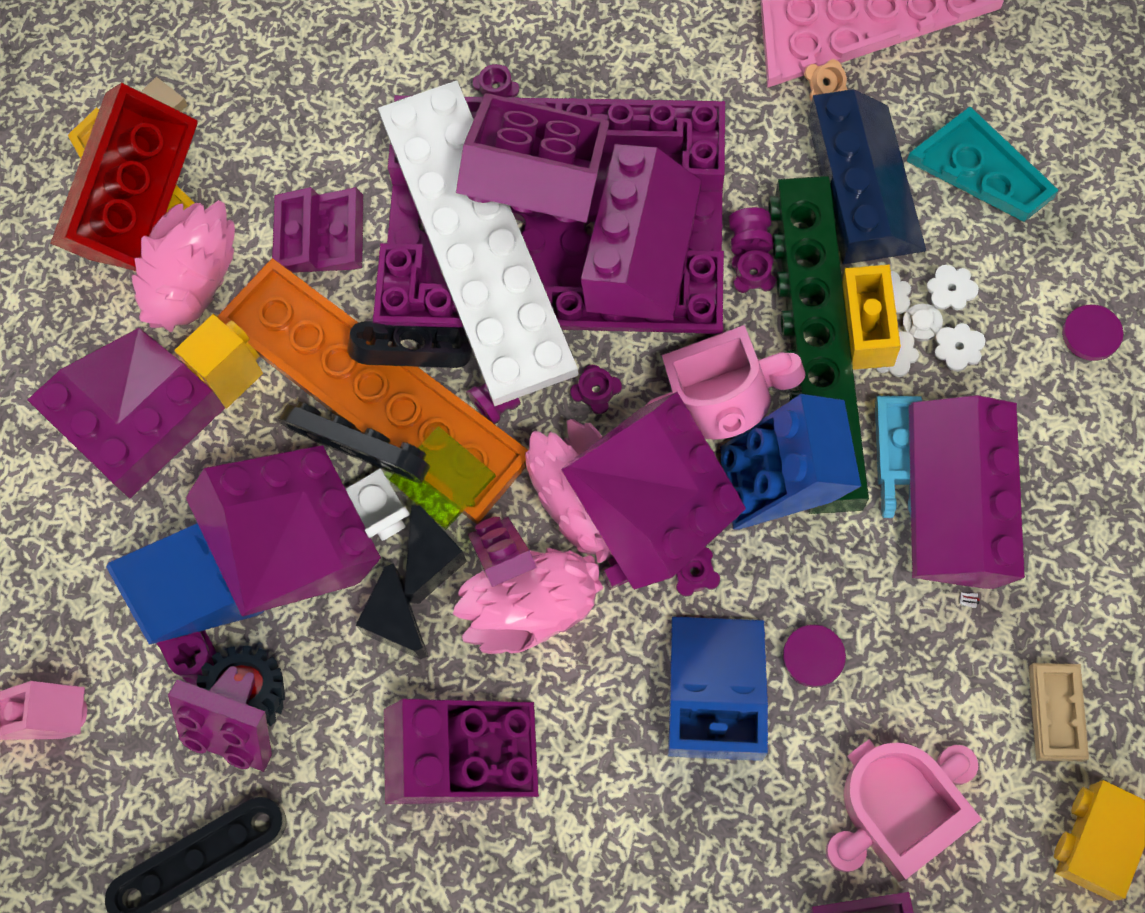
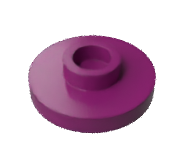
M1092 304L1083 305L1073 310L1065 320L1062 329L1063 340L1068 349L1076 356L1089 361L1104 360L1112 356L1120 347L1124 335L1123 326L1119 318L1112 311L1103 306Z
M806 625L798 628L789 636L783 649V663L786 671L796 682L807 687L818 688L829 685L841 674L846 662V652L841 639L832 630L820 625Z

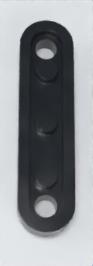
M298 401L296 406L287 404L278 419L279 423L301 436L415 483L422 484L430 469V465L424 461L426 453L419 448L402 442L400 448L389 444L391 441L389 438L370 428H367L365 433L356 431L355 425L337 415H332L330 420L321 417L322 413L319 410L301 401Z
M265 797L252 798L114 879L109 885L105 894L107 912L158 913L276 843L282 837L286 828V815L283 808L277 802ZM267 814L270 818V825L267 830L258 832L255 828V821L258 816ZM137 889L142 896L141 902L137 907L131 908L128 905L127 898L131 891Z

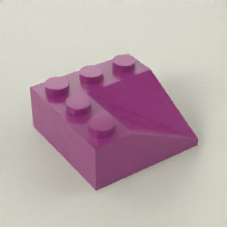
M485 93L463 144L456 193L466 195L475 202L487 203L493 201L510 205L519 212L529 213L537 211L553 215L556 219L563 222L581 221L587 223L609 121Z
M140 328L60 369L27 399L129 499L225 409L213 390L180 360Z
M678 392L640 408L561 469L634 590L674 577L746 509Z
M323 445L204 468L186 496V500L242 617L355 586L367 576L381 559L372 539L366 534V528Z

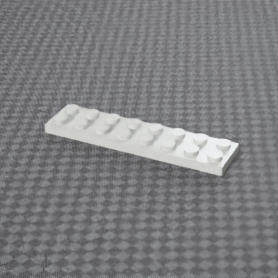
M456 80L379 107L381 120L494 406L578 376L577 365L510 205L493 201L487 203L475 202L466 195L456 193L463 144L474 120L458 81Z

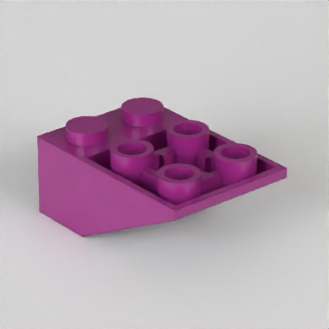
M401 699L384 708L385 804H430L539 797L534 702Z

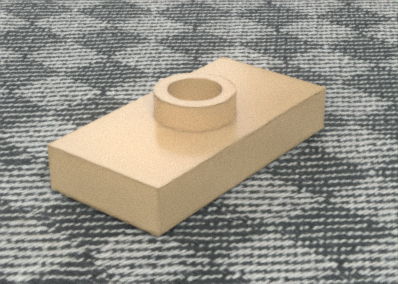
M1032 663L1029 666L1036 761L1084 762L1089 760L1081 664Z

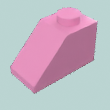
M29 681L0 691V740L63 739L80 734L81 727L84 725L87 717V704L84 701L85 687Z

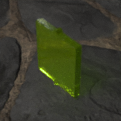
M438 426L418 447L426 453L424 461L430 465V469L422 484L415 483L396 474H393L389 481L416 505H420L442 528L447 530L467 507L475 506L474 499L496 475Z

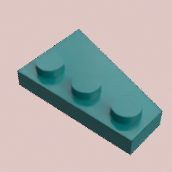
M968 107L909 153L907 162L1023 222L1053 200L1059 191L972 107Z

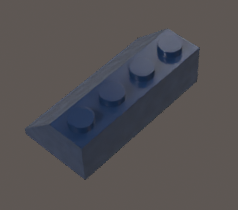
M855 89L813 95L808 125L821 176H829L837 244L842 264L925 252L926 247L888 105Z

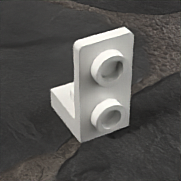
M381 468L346 488L369 538L378 534L383 541L406 527L402 519L410 514L406 507H403Z

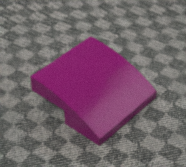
M312 187L275 195L272 258L292 273L361 269L363 259V194L357 187L319 195Z

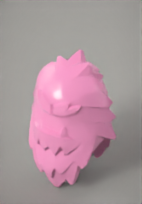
M218 200L205 210L204 205L201 203H194L185 210H183V204L175 205L157 222L149 237L143 236L141 238V258H135L137 274L132 275V283L136 292L135 300L141 310L140 321L149 323L151 328L163 327L167 331L173 332L175 326L188 325L200 318L204 310L213 301L216 290L224 281L223 277L228 270L234 253L232 244L235 227L233 221H227L225 203Z
M574 419L567 421L569 438L564 440L552 432L548 434V437L538 431L532 432L529 450L525 456L526 467L542 506L559 525V531L569 542L577 547L579 552L587 555H596L598 563L608 560L613 556L561 470L603 436L591 423L583 425Z
M546 548V553L530 551L537 568L494 587L491 586L484 570L476 574L461 586L458 594L462 598L455 605L453 615L473 621L471 626L462 635L463 641L469 644L481 645L479 648L482 653L500 654L509 652L513 654L523 652L542 642H546L550 637L560 632L564 633L587 617L594 606L596 594L603 589V585L599 581V566L595 563L594 557L591 555L582 557L571 550L561 552L556 549Z

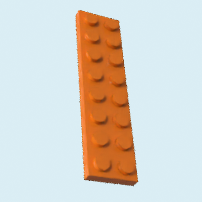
M273 258L217 316L225 325L231 320L247 334L250 339L248 343L258 352L263 360L333 414L355 425L356 431L365 433L366 429L370 428L391 440L389 444L400 448L402 442H405L425 452L426 457L424 461L430 465V469L423 483L476 524H479L526 468L525 456L528 451L526 447L419 367L365 365L353 360L347 352V345L351 328L359 322Z

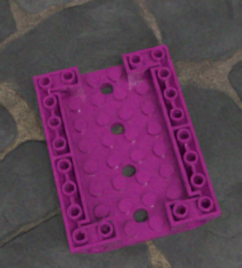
M394 95V102L410 96ZM464 97L474 119L483 97ZM506 97L609 121L587 223L581 221L563 222L550 214L537 211L524 213L516 211L510 206L515 219L525 224L521 234L561 330L723 333L724 251H722V197L725 175V101ZM390 142L388 171L393 185L387 243H380L373 323L392 326L463 327L428 236L420 230L422 221ZM615 144L657 147L701 180V191L674 321L586 312L581 276L592 236L585 232V227L589 223L596 221Z

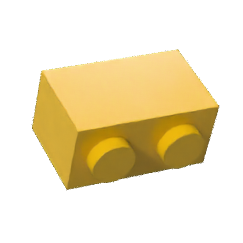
M890 264L845 268L842 284L853 370L893 367L901 345Z
M214 314L174 350L184 365L213 390L226 409L263 374L256 362L260 355L248 343L250 339L247 334L232 320L225 325Z
M1102 780L1091 784L1088 789L1082 787L1078 792L1071 809V813L1077 816L1071 834L1065 831L1054 851V858L1060 861L1055 874L1110 901L1126 898L1145 848V800Z

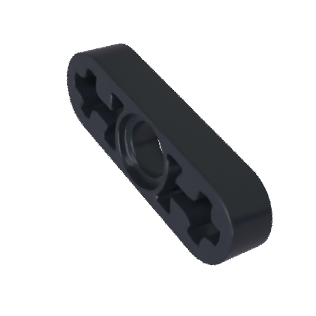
M363 321L351 328L347 352L353 360L365 365L459 368L469 362L472 348L463 327L392 326L373 323V321ZM403 340H413L418 342L422 348L411 350L404 347L400 342Z

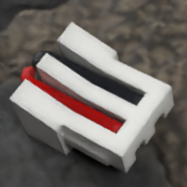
M961 592L959 604L976 608L977 604L980 603V599L977 598V593L967 594Z

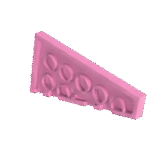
M760 0L767 88L804 76L806 67L811 64L822 66L831 59L843 63L999 10L1004 0Z

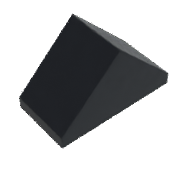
M411 505L404 594L411 604H419L464 565L467 560L462 549L420 505Z
M393 563L384 567L356 626L362 634L421 660L428 657V653L410 602L404 594L405 588L401 576Z

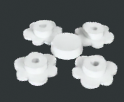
M950 265L940 266L936 270L935 278L930 279L927 283V290L932 293L931 302L933 306L917 304L910 308L908 297L911 292L910 284L906 281H901L900 276L896 272L891 271L896 314L906 312L903 317V326L906 331L899 332L901 347L895 365L893 367L875 368L876 371L879 373L889 371L896 377L905 376L910 370V363H915L919 358V352L913 348L914 340L928 341L935 336L936 342L939 345L935 349V356L939 360H946V365L950 370L958 372L964 370L968 363L971 365L978 364L982 357L980 351L985 346L984 335L978 331H970V327L964 323L957 324L954 329L950 327L941 329L943 319L938 310L947 309L950 306L954 310H962L966 306V301L973 300L977 296L978 285L970 280V271L965 268L956 271Z

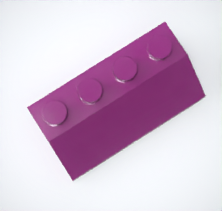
M614 145L581 276L586 312L674 321L701 191V180L657 147Z
M979 395L911 403L909 405L912 578L982 589H996L1024 579L1017 403Z

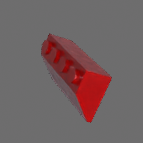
M122 82L107 91L50 244L91 261L136 271L135 258H141V238L143 236L149 237L153 227L167 212L198 120Z

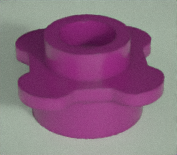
M493 64L485 67L479 75L474 77L472 82L473 88L480 91L483 97L485 93L502 97H516L520 91L519 84L511 80L509 69L504 65ZM494 84L500 85L498 88L492 87Z
M756 250L735 255L732 259V267L736 269L737 276L734 280V288L741 293H746L749 289H761L765 292L772 290L776 283V279L771 275L774 262L773 257L767 252ZM756 270L758 273L756 275H751L750 271Z
M590 365L584 369V373L579 378V383L571 387L570 393L574 401H582L591 406L595 414H603L609 409L608 403L611 398L621 392L622 383L619 378L612 377L599 366ZM595 386L600 388V391L597 393L592 391V388Z
M705 547L676 574L678 581L676 589L680 595L689 597L694 592L702 591L705 588L714 590L718 587L720 575L713 569L711 563L713 553L709 548ZM692 568H697L699 570V573L697 575H692L690 570Z

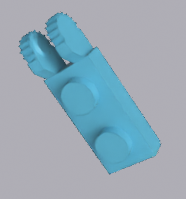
M877 396L875 399L878 484H881V510L883 518H893L897 507L895 485H909L908 511L911 517L909 405L913 402H921L922 396Z

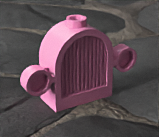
M743 325L662 355L672 392L651 399L648 404L678 392L705 439L730 438L748 431L763 419L771 404L769 387L779 390L794 388L804 380L805 370L801 358L794 353L780 352L758 360L746 327Z
M868 739L847 756L854 766L846 778L844 803L848 816L858 830L855 833L850 831L839 832L831 837L826 846V857L831 866L836 870L851 872L863 865L866 860L867 849L871 846L898 882L909 878L982 820L955 786L963 785L976 776L978 760L974 752L963 745H952L940 753L936 762L930 755L915 746L904 743H888L875 747L871 740Z

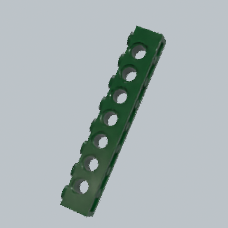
M829 176L778 179L775 196H769L768 211L771 214V222L777 221L778 233L773 234L774 259H781L783 271L777 272L778 298H786L787 307L786 311H781V333L783 337L790 336L791 350H786L785 353L797 354L801 358L805 370L804 380L795 387L796 391H790L789 401L800 394L845 401L861 487L832 503L809 509V514L863 511L869 500L830 179ZM800 222L808 225L810 228L800 229L793 224ZM808 260L815 266L803 267L797 261ZM804 298H812L816 300L820 305L810 307L805 305L801 300ZM817 337L825 345L820 347L811 346L805 339ZM819 376L826 379L830 385L823 388L817 387L810 382L809 378Z

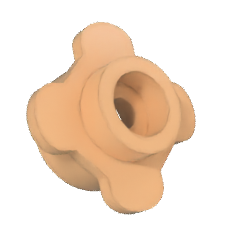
M831 59L822 66L811 64L806 67L804 76L810 83L811 92L809 98L811 101L813 95L847 90L846 73L839 61ZM824 78L829 82L827 86L823 84Z

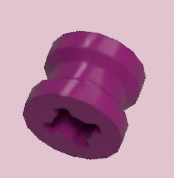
M749 207L739 209L729 216V228L734 232V237L731 239V251L735 255L753 250L768 253L773 249V237L768 232V228L771 226V214L769 211L763 208Z
M485 383L480 387L473 386L466 391L474 407L493 424L500 421L501 414L507 409L514 410L521 405L519 398L494 406Z

